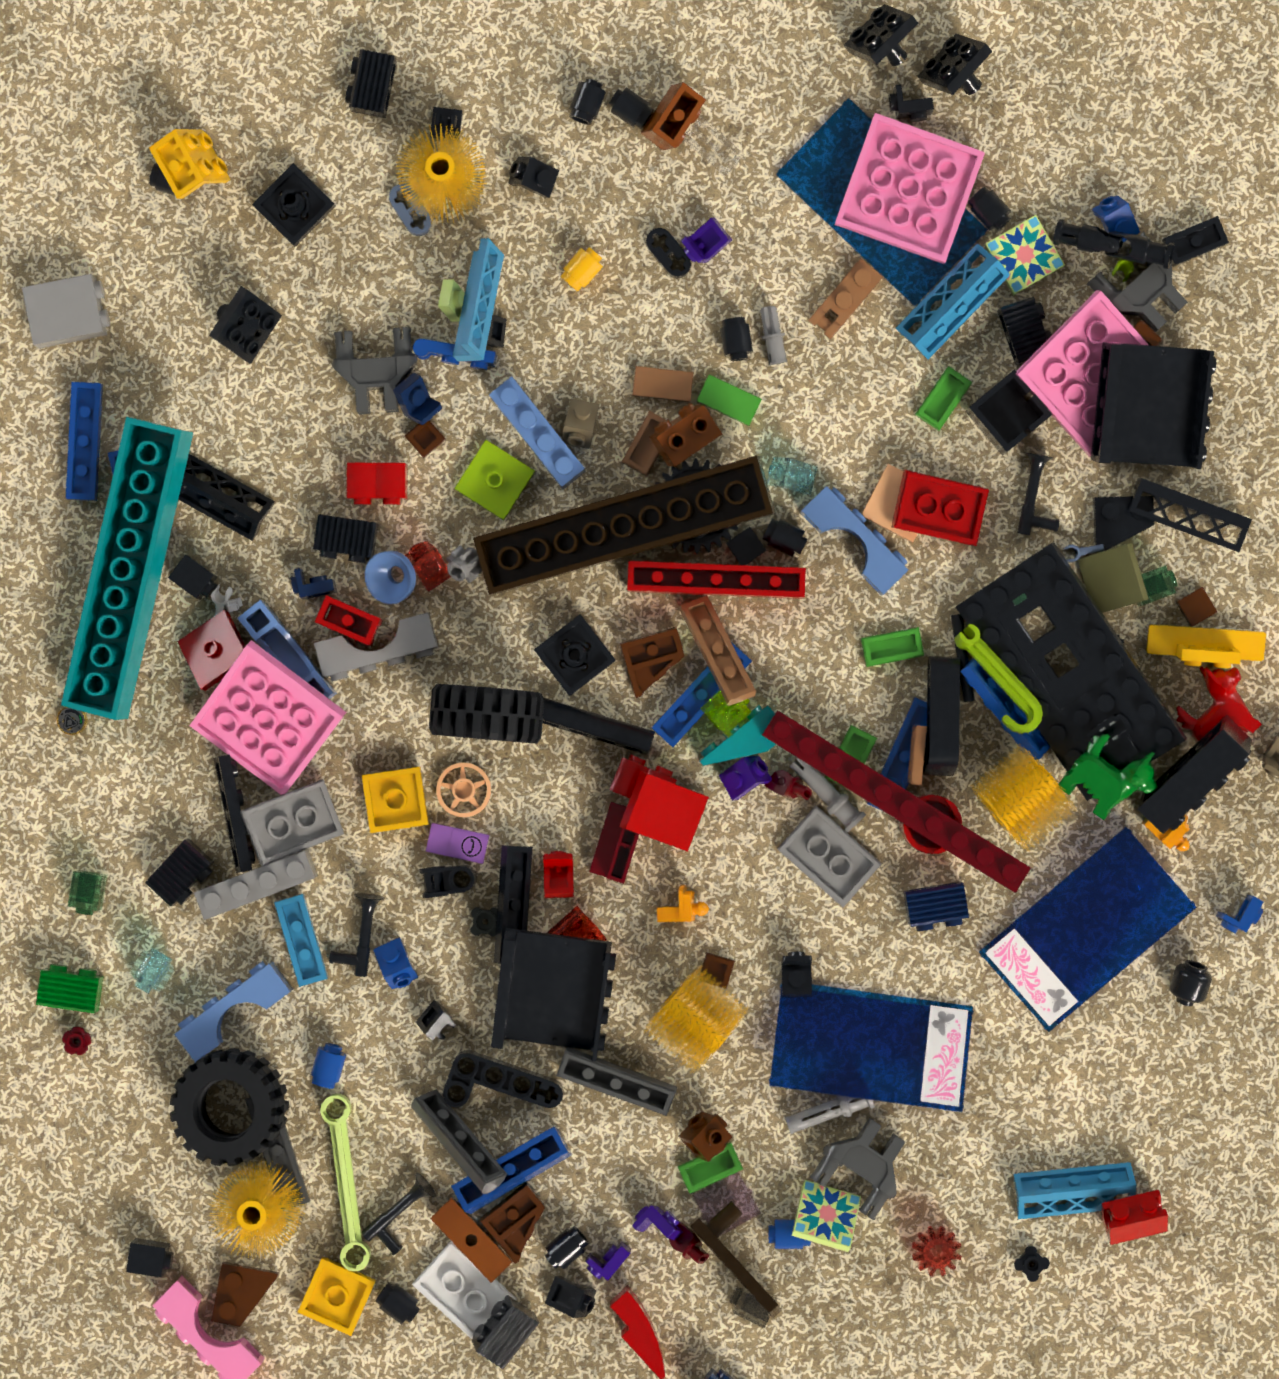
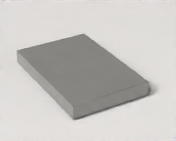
M324 779L240 811L261 866L344 834Z
M816 805L777 848L778 851L842 907L851 900L882 864Z

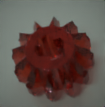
M928 1226L929 1236L926 1237L922 1232H919L917 1236L922 1243H912V1248L918 1250V1252L912 1255L914 1261H920L918 1264L920 1271L928 1267L929 1276L933 1277L936 1269L939 1270L941 1276H946L944 1267L948 1266L954 1271L956 1266L951 1260H961L962 1258L961 1254L954 1252L961 1248V1243L959 1241L952 1242L956 1235L952 1231L945 1235L944 1226L938 1228L937 1234H935L932 1226ZM935 1245H940L943 1254L940 1255L938 1253L936 1258L932 1255L930 1249L932 1247L936 1249Z

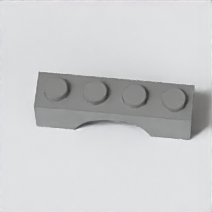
M429 613L399 620L398 630L394 639L387 646L377 651L359 650L343 635L314 643L322 676L325 678L331 677L332 682L348 678L349 671L359 669L360 674L377 670L376 664L387 662L388 666L405 662V656L416 654V658L419 659L433 655L432 649L439 648Z
M306 849L194 892L203 919L206 920L318 877V873L310 852Z

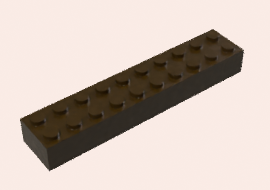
M756 455L477 536L473 540L489 595H494L774 515L776 512L761 459Z

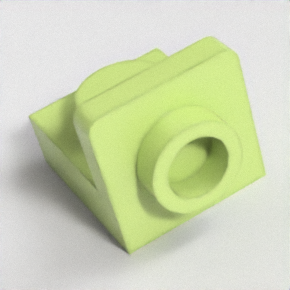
M443 279L438 307L451 322H459L465 292L454 279Z

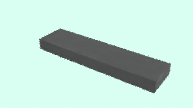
M249 1097L245 1101L253 1121L254 1106L251 1097ZM285 1125L280 1130L281 1135L262 1153L270 1174H272L270 1170L276 1174L282 1168L273 1185L284 1173L274 1187L276 1189L280 1185L275 1192L291 1180L292 1182L286 1188L297 1182L291 1191L294 1190L300 1195L295 1194L296 1196H292L303 1199H296L295 1203L297 1204H291L294 1203L291 1201L287 1203L290 1204L288 1206L296 1207L292 1205L299 1206V1204L308 1203L310 1198Z

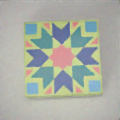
M1036 215L984 245L986 250L997 258L1010 274L1005 282L1013 296L1065 266Z
M805 1180L802 1185L791 1236L849 1252L861 1196L828 1186L823 1187L818 1183Z

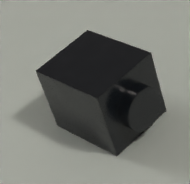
M185 554L168 578L190 595L201 600L203 596L208 598L217 587L214 581L218 576L191 556Z
M135 1238L130 1243L126 1272L162 1277L166 1273V1269L170 1270L172 1267L174 1253L169 1252L170 1243Z

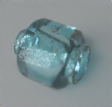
M153 948L150 952L142 951L130 970L131 977L136 980L134 986L148 994L152 989L162 991L174 972V967L171 964L173 959Z

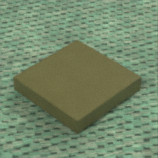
M1132 543L1078 559L1086 590L1102 613L1149 599Z

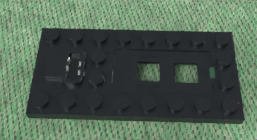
M1054 541L956 606V609L967 625L972 624L979 629L980 638L1039 701L1042 706L1043 716L1037 728L1067 772L1071 770L1075 760L1086 752L1088 743L1090 741L1093 742L1095 735L1099 737L1105 734L1110 735V738L1101 750L1100 756L1118 770H1122L1131 762L1154 752L1155 754L1150 760L1151 762L1187 739ZM1041 606L1054 625V628L1034 641L1021 623L1020 618ZM1065 643L1079 665L1058 677L1044 656ZM1083 783L1076 784L1087 801L1092 799L1093 794L1087 793L1088 789L1083 788Z

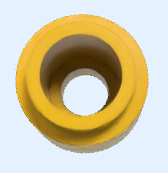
M590 247L586 251L580 248L563 268L564 272L560 277L578 292L582 286L585 288L603 266L599 262L602 258Z

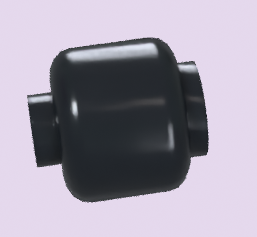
M1186 960L1185 963L1176 966L1169 990L1177 997L1176 1001L1185 1006H1193L1194 1003H1201L1206 1000L1212 982V976L1207 971V966L1192 960Z

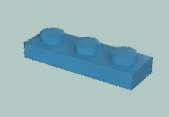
M304 894L274 902L299 987L328 979L329 977Z

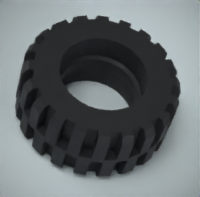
M436 684L432 689L429 730L432 735L537 744L542 736L545 699L542 693Z
M230 1048L226 1051L219 1050L197 1060L196 1063L190 1065L183 1072V1077L177 1080L174 1086L177 1091L171 1095L170 1105L174 1106V1111L170 1112L171 1122H177L178 1128L174 1130L177 1138L183 1136L186 1140V1143L182 1146L188 1152L192 1149L198 1152L196 1158L201 1161L211 1159L212 1165L221 1166L227 1163L228 1166H235L257 1157L267 1150L281 1135L280 1130L285 1127L287 1121L284 1115L289 1110V1101L284 1100V1094L287 1093L285 1084L280 1085L277 1078L281 1075L277 1069L271 1071L268 1067L270 1062L264 1057L257 1059L255 1058L256 1053L249 1050L240 1052L237 1048ZM230 1080L238 1083L249 1093L254 1106L253 1121L241 1133L231 1134L222 1131L213 1124L208 1116L206 1095L209 1088L218 1081Z

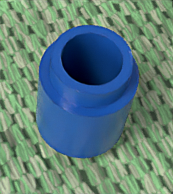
M325 1043V1047H318L311 1071L313 1084L334 1089L335 1083L340 1080L346 1059V1054L341 1052V1046Z
M774 1219V1225L768 1226L769 1243H774L775 1249H803V1246H810L811 1241L791 1236L795 1219Z

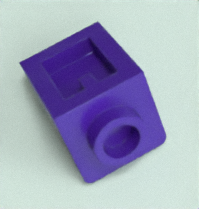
M621 1242L618 1247L613 1244L602 1257L606 1261L604 1264L589 1253L585 1260L588 1264V1271L596 1278L601 1279L603 1276L608 1281L631 1254V1248L624 1242Z

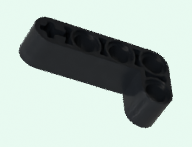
M929 656L927 667V735L924 754L926 762L923 765V775L954 776L959 762L960 660L957 657Z
M464 1050L453 1061L444 1087L443 1097L445 1102L451 1107H461L467 1103L475 1083L545 1108H553L562 1101L564 1090L562 1084L556 1079L471 1050ZM461 1058H471L474 1061L475 1068L470 1072L461 1070L459 1067V1060ZM498 1067L502 1071V1079L491 1081L487 1077V1069ZM524 1076L529 1079L531 1086L525 1091H520L515 1087L514 1080L517 1077ZM536 1080L541 1082L539 1085L540 1089L548 1090L549 1086H553L555 1088L554 1093L558 1094V1097L553 1096L551 1100L545 1099L546 1093L539 1090L536 1096L531 1095L535 1089ZM454 1085L461 1086L465 1091V1097L460 1100L452 1098L449 1093L450 1087Z

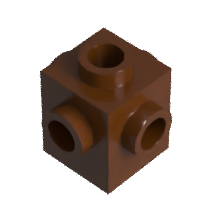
M703 1111L693 1116L689 1120L688 1126L678 1136L695 1157L707 1162L715 1155L721 1153L725 1149L726 1143L732 1138L731 1134L726 1130L728 1125L723 1118L716 1113L711 1115Z

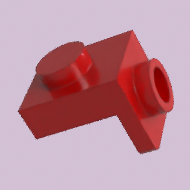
M553 851L550 854H544V897L574 898L573 854L564 851Z

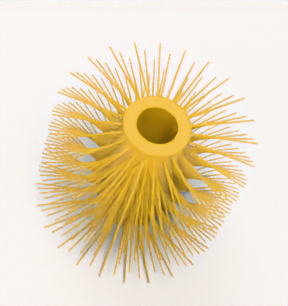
M440 123V148L436 131L438 152L436 151L433 136L432 141L435 153L427 133L424 131L427 142L423 135L420 136L422 137V142H420L422 145L417 144L418 149L416 151L412 148H407L411 152L404 156L406 159L401 162L403 165L395 166L412 168H398L396 170H408L416 173L402 171L396 174L408 173V175H401L397 178L410 177L406 178L409 181L399 184L409 183L405 186L412 185L409 188L413 189L402 193L403 195L412 190L417 192L413 196H409L408 200L420 193L413 199L415 201L421 196L420 198L422 199L416 205L418 206L419 203L421 205L424 204L426 211L428 210L430 213L432 209L434 215L435 212L439 215L441 209V220H443V209L445 206L448 221L446 197L453 219L449 202L450 198L459 220L457 208L460 213H463L461 212L463 211L461 210L463 206L469 209L466 202L469 200L471 202L475 201L473 198L471 199L472 195L480 194L478 192L480 189L477 188H483L481 185L487 184H470H476V182L470 181L476 180L472 178L482 179L486 177L474 176L478 174L484 175L485 172L473 173L485 171L484 169L474 170L476 168H485V166L474 167L479 164H473L477 161L471 162L483 156H476L473 159H470L473 156L468 157L470 154L465 156L469 152L470 147L473 146L472 144L460 153L462 151L460 148L464 149L468 145L464 146L468 140L465 142L460 141L458 144V138L456 139L453 136L452 139L450 133L448 135L445 132V137L448 139L446 141Z
M1025 750L1023 754L1018 752L1021 755L1020 759L1022 761L1018 760L1017 766L1013 767L1012 763H1010L1011 769L1007 766V773L1005 772L1004 774L1003 772L1001 774L999 772L1001 777L999 778L995 775L994 780L993 778L991 779L993 781L992 785L990 783L987 785L986 781H984L986 789L984 790L983 786H981L982 790H977L979 799L988 808L987 810L990 812V815H992L1004 831H1009V835L1014 836V839L1022 844L1021 846L1024 845L1023 841L1025 842L1027 839L1030 841L1028 837L1030 834L1035 839V833L1036 835L1038 834L1036 829H1041L1040 823L1044 824L1046 822L1048 828L1050 827L1052 815L1053 817L1055 816L1053 811L1057 812L1059 810L1056 807L1057 805H1062L1065 810L1067 806H1070L1068 804L1069 800L1065 797L1066 795L1062 792L1063 790L1059 788L1061 786L1058 785L1051 772L1049 773L1044 768V765L1041 766L1040 763L1038 765L1030 754L1027 756Z
M698 969L693 974L691 973L689 977L687 976L688 979H685L681 986L674 989L660 1006V1011L651 1019L652 1022L649 1024V1027L658 1021L659 1023L652 1031L655 1033L654 1031L658 1030L659 1033L656 1035V1038L659 1037L660 1033L663 1034L662 1032L664 1031V1039L666 1040L667 1038L668 1043L671 1042V1039L675 1041L671 1048L674 1049L673 1047L677 1046L674 1052L676 1055L678 1048L681 1051L684 1049L683 1055H688L686 1060L690 1064L693 1063V1060L697 1061L701 1067L700 1064L704 1063L711 1053L713 1055L726 1042L725 1040L731 1035V1031L735 1029V1024L740 1020L739 1018L742 1016V1013L740 1012L739 1014L738 1007L735 1011L733 1010L736 1004L734 1001H732L734 1003L732 1008L729 1005L726 1007L725 1005L728 1002L723 1000L724 996L720 993L721 991L717 994L715 993L718 986L714 989L712 987L709 989L710 983H705L707 978L704 979L702 976L703 972H701L700 976L697 975L700 970Z
M262 1159L261 1174L259 1161V1175L258 1164L255 1173L254 1167L250 1170L253 1165L252 1163L248 1170L247 1167L244 1170L239 1168V1173L234 1170L236 1174L234 1172L231 1173L238 1180L239 1184L235 1181V1185L230 1178L226 1177L233 1184L231 1186L232 1189L227 1187L230 1190L228 1191L222 1185L221 1189L223 1188V1190L229 1193H225L229 1196L226 1197L229 1200L223 1199L226 1202L220 1201L211 1206L222 1205L216 1206L217 1208L212 1210L225 1209L219 1211L231 1212L210 1213L219 1214L210 1216H219V1219L224 1220L222 1221L223 1223L219 1222L220 1224H218L221 1228L224 1227V1230H221V1234L227 1231L221 1240L239 1225L240 1227L232 1236L242 1227L230 1244L231 1246L239 1237L232 1251L241 1243L246 1252L245 1244L249 1251L251 1248L253 1253L254 1245L256 1248L255 1235L256 1239L257 1236L259 1239V1246L257 1240V1255L258 1251L260 1252V1248L262 1254L266 1246V1250H269V1247H271L268 1237L271 1244H273L272 1247L276 1249L274 1245L277 1243L273 1236L277 1239V1235L281 1239L279 1234L282 1235L281 1232H283L288 1238H291L282 1229L287 1231L284 1228L287 1227L285 1224L292 1228L295 1226V1222L288 1221L285 1218L295 1221L299 1216L294 1217V1215L303 1212L291 1213L282 1211L297 1212L296 1210H301V1208L288 1206L290 1204H287L290 1203L288 1201L294 1202L291 1204H297L295 1203L297 1200L291 1198L293 1197L292 1195L296 1196L291 1189L294 1188V1185L296 1186L297 1182L286 1188L292 1182L291 1180L277 1192L275 1191L280 1185L272 1192L284 1173L273 1185L282 1168L273 1176L269 1173L265 1163V1169L263 1165V1171L265 1170V1172L262 1173ZM287 1227L289 1230L295 1233V1231H293L294 1229ZM277 1239L278 1243H280L279 1245L284 1246V1245Z

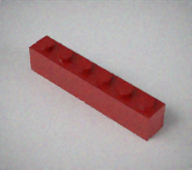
M628 561L627 592L803 599L805 598L806 568Z

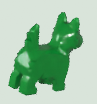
M1109 734L1101 735L1100 737L1095 735L1093 742L1090 741L1088 743L1086 752L1075 760L1071 770L1066 772L1058 784L1064 788L1062 790L1070 795L1075 789L1076 784L1083 783V788L1088 789L1087 793L1093 794L1092 798L1098 799L1093 813L1102 820L1107 818L1113 807L1131 796L1133 792L1138 790L1145 794H1150L1158 789V785L1153 778L1154 768L1150 763L1155 753L1151 752L1145 757L1131 762L1122 770H1118L1100 756L1102 748L1110 738Z

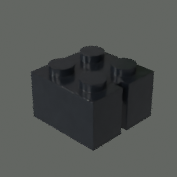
M1015 369L965 411L1002 456L1052 415L1036 394L1028 401L1023 398L1031 389L1016 375Z

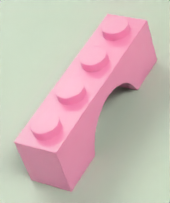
M181 1275L152 1305L156 1309V1316L165 1324L169 1322L177 1330V1337L187 1345L190 1343L198 1351L196 1353L198 1358L208 1366L211 1364L218 1371L219 1379H247L262 1364L265 1358L245 1338L232 1342H223L209 1336L202 1328L198 1316L202 1295Z

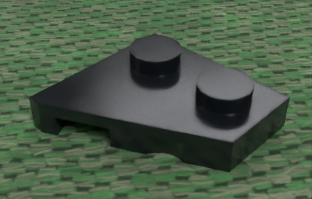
M1133 496L1093 498L1095 545L1104 544L1105 551L1154 525V521L1128 511ZM1141 496L1137 508L1146 512L1153 510V496Z

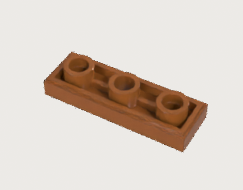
M453 1197L430 1218L490 1283L513 1262ZM470 1234L475 1235L477 1238V1243L474 1245L469 1244L467 1241V1236Z

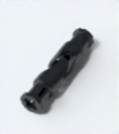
M1062 219L1058 220L1053 238V244L1057 246L1060 243L1076 246L1077 250L1090 253L1105 251L1104 254L1110 257L1141 264L1151 262L1163 265L1164 269L1170 268L1175 250V243H1169L1168 245L1151 242V239L1118 231H1112L1108 234L1099 227L1083 224L1082 227L1067 224ZM1122 237L1131 243L1132 250L1130 254H1118L1123 245Z

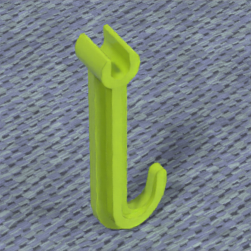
M969 624L963 630L969 639L960 632L954 638L956 646L962 650H967L1027 716V722L1023 725L1018 724L1008 715H1004L1001 721L1011 731L1019 734L1035 730L1041 723L1043 716L1042 706L1039 701L980 638L979 629L975 625Z

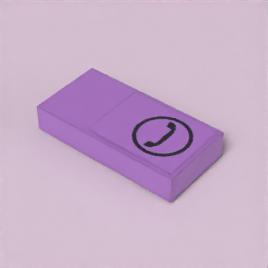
M432 823L426 852L483 864L489 835Z

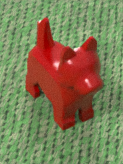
M1201 666L1199 669L1205 679L1207 690L1213 699V704L1198 719L1190 716L1182 707L1177 706L1178 717L1176 721L1183 723L1182 728L1191 731L1196 743L1226 715L1243 731L1253 734L1262 724L1259 720L1252 717L1236 690L1237 684L1241 680L1237 667L1226 671L1219 668L1210 671L1207 667L1204 669Z

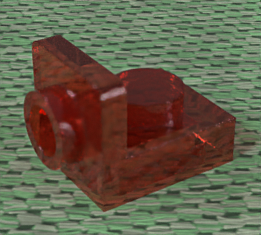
M428 541L413 545L409 552L405 554L412 563L423 587L428 592L451 577L438 550Z

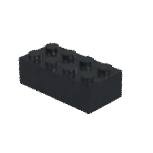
M1226 715L1155 781L1158 789L1150 794L1142 793L1138 810L1162 834L1169 828L1174 831L1184 822V815L1190 809L1196 811L1207 800L1205 795L1212 789L1218 791L1228 781L1226 776L1233 769L1239 771L1249 762L1250 758L1248 756L1251 753L1252 739Z

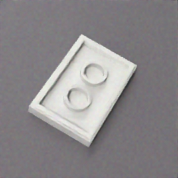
M452 1241L442 1249L412 1283L419 1292L471 1339H473L476 1328L480 1324L486 1323L487 1319L490 1318L491 1311L498 1301L504 1300L507 1295L517 1300L496 1279L490 1283Z

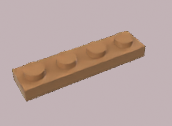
M706 595L680 605V612L727 705L730 706L754 697L756 690L708 596Z

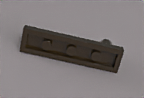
M730 1201L708 1223L704 1224L698 1218L691 1225L693 1231L770 1316L774 1318L782 1311L780 1306L718 1239L743 1213Z

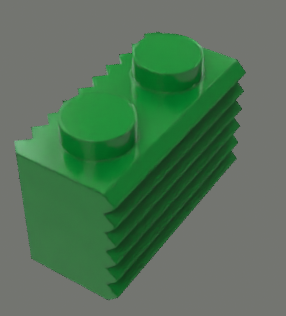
M50 964V968L41 970L36 1005L87 1013L99 1011L104 976L96 975L97 970L79 968V973L67 971L68 966L60 964Z

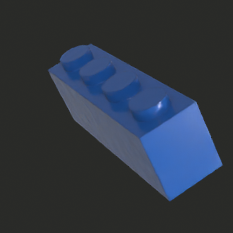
M553 1126L496 1160L507 1173V1176L494 1191L482 1194L468 1176L451 1187L464 1211L472 1214L572 1156V1153L559 1129Z

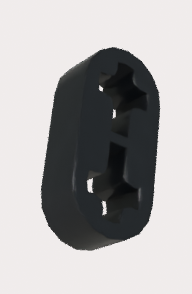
M655 228L651 230L646 239L649 252L668 275L676 279L685 277L690 271L691 260L687 257L683 248L666 229ZM657 235L659 238L666 237L664 241L668 249L666 253L660 246L656 248L652 246L654 244V236ZM672 254L677 260L682 258L685 260L683 271L679 269L673 271L671 269L673 262L668 257Z

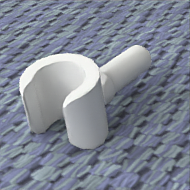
M220 584L212 592L211 599L216 604L215 615L223 611L224 605L232 596L233 590L230 586L226 590L225 596L219 592Z

